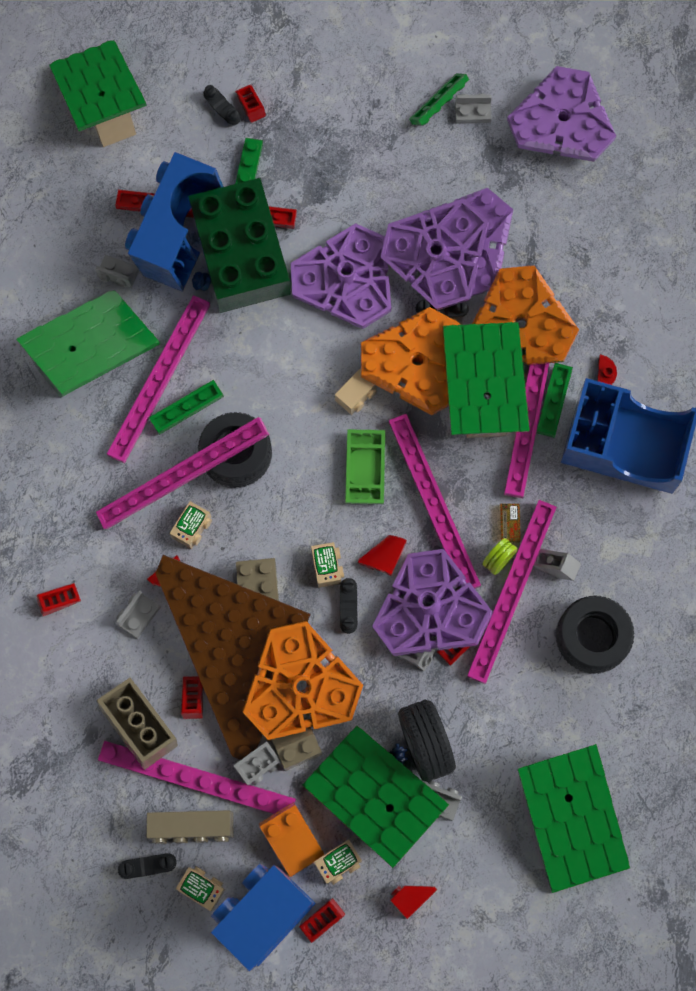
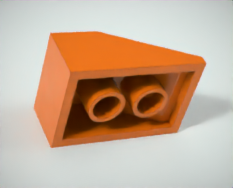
M294 802L259 823L262 832L290 877L325 855Z

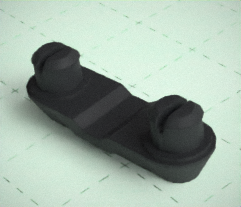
M207 85L203 92L204 98L227 123L237 125L241 121V114L226 100L213 85Z
M421 300L416 304L417 313L429 307L448 317H463L469 312V306L466 302L457 303L440 310L434 308L427 300Z
M345 578L340 583V628L344 633L350 634L355 632L358 625L357 583L352 578Z
M170 853L125 860L119 864L118 874L123 879H131L166 873L175 869L177 860Z

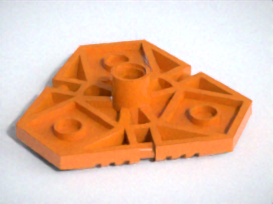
M534 265L500 268L484 299L483 307L479 308L472 324L525 321L526 325L523 328H519L521 348L522 350L526 349V355H522V360L527 362V365L564 362L579 333L578 327L560 301H556L554 298L555 294ZM548 301L550 306L545 308L543 304ZM491 306L496 307L495 312L489 311Z
M429 307L401 321L397 327L392 326L361 342V377L391 394L394 392L399 393L400 399L430 415L449 406L443 326L460 325V323ZM413 362H419L421 365H415ZM400 382L406 384L405 387L400 386Z
M307 621L269 630L258 663L259 670L254 675L242 711L267 740L305 732L308 727L318 729L352 721L363 684L338 656L332 654L333 650ZM324 658L329 661L325 666L320 663ZM267 670L273 672L271 679L265 677ZM301 680L306 681V688L302 691L297 690V683ZM309 713L310 719L304 720L303 714Z

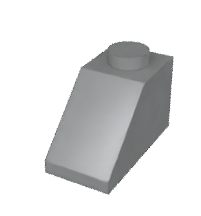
M540 549L533 567L559 579L574 581L581 563L569 553Z

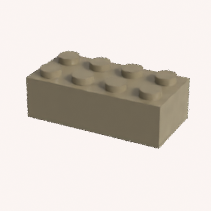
M275 558L236 562L238 585L279 601Z
M131 677L97 699L99 709L144 770L178 746L176 737Z
M230 810L147 813V839L152 840V843L167 844V840H173L175 843H188V839H194L196 843H207L210 838H214L216 842H229V838H234V814Z

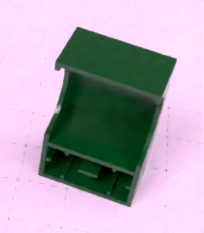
M261 178L188 196L220 313L291 295L289 275Z

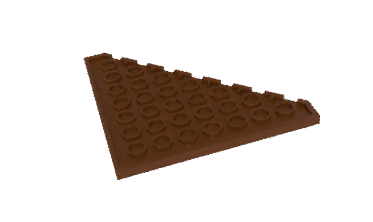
M162 555L156 570V576L232 757L241 760L258 748L263 735L242 711L254 675L258 673V663L269 630L303 621L308 622L311 614ZM267 670L265 677L271 679L273 672Z

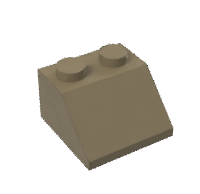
M311 727L306 728L305 732L272 739L285 771L322 755Z

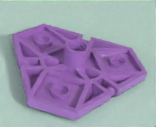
M556 66L534 89V93H530L507 117L516 144L520 149L553 154V151H559L560 156L595 162L616 138L605 108L600 104L601 99L588 71Z
M489 188L454 200L455 202L465 199L489 222L481 258H478L477 261L479 266L471 297L489 291L499 269L502 268L505 254L503 246L507 245L513 209ZM426 210L421 213H423V215L429 214L430 211ZM432 220L426 222L427 227L433 225ZM491 243L496 244V249L490 248ZM439 246L435 247L432 253L435 255L439 254L442 248ZM466 255L464 261L470 262L471 256Z
M465 199L429 210L430 213L426 215L419 213L389 223L380 257L406 282L409 281L412 284L411 286L437 310L471 299L479 266L477 261L478 258H481L489 222ZM432 220L433 225L427 227L426 222ZM435 247H441L442 250L439 254L435 255L432 253ZM466 255L471 256L470 262L464 261ZM419 271L421 275L416 278L414 275Z
M355 223L327 240L326 246L323 248L319 245L291 262L293 298L308 303L324 312L327 310L331 312V315L361 329L366 328L390 313L389 276L386 274L388 273V264L380 257L385 236ZM349 272L351 274L343 275L342 273ZM331 300L336 302L335 305L330 304Z
M444 549L407 555L392 585L394 591L392 594L388 593L372 625L393 656L430 652L435 648L444 650L476 646L492 616V610L471 583L465 581L464 574ZM401 593L405 595L403 599L400 598ZM428 602H434L431 606L426 607ZM431 636H437V640L431 641Z

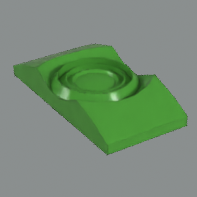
M347 429L345 504H384L385 430Z

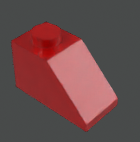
M398 886L390 894L393 897L390 901L408 919L437 889L431 886H404L403 888Z

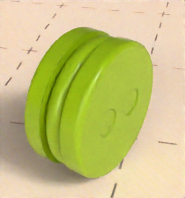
M506 538L495 545L482 563L493 575L498 574L517 552L518 548L509 543L510 541Z

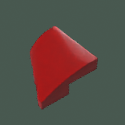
M388 535L362 556L357 563L392 576L407 544V540Z

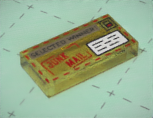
M500 504L501 540L506 538L510 542L521 541L520 504Z

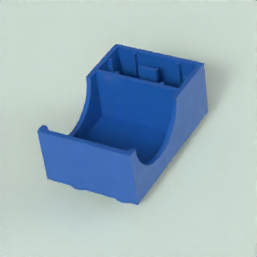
M174 152L170 163L163 161L160 164L156 174V182L160 183L154 196L148 194L145 197L140 211L144 219L139 230L132 228L128 233L125 249L129 250L128 255L143 276L183 292L200 255V252L194 249L185 238L188 229L184 228V221L191 210L188 196L224 186L215 167Z
M586 378L578 396L560 463L673 494L683 480L696 427V408L692 407L683 412L657 410L636 401L631 395V390Z
M261 864L255 867L242 882L249 892L241 901L237 897H228L211 915L218 924L211 933L248 971L253 970L256 965L259 966L316 904L281 868L275 865L270 869Z

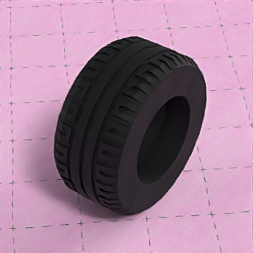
M230 412L212 419L201 433L198 442V452L251 422L255 417L246 413ZM269 435L253 444V452L246 461L239 464L222 462L206 472L207 475L216 483H220V485L225 487L229 486L230 488H241L255 483L267 472L271 463L272 446Z
M594 595L580 598L569 605L559 619L555 636L558 650L568 664L584 673L600 674L601 672L604 673L612 670L628 656L634 643L635 633L631 617H629V614L626 613V610L618 602L616 603L614 600L604 596ZM585 618H598L609 626L613 640L607 650L592 652L581 645L577 638L576 630L579 623Z
M425 699L410 704L408 707H402L398 712L399 722L421 780L430 782L433 779L435 780L453 773L456 769L454 755L445 728L433 702Z

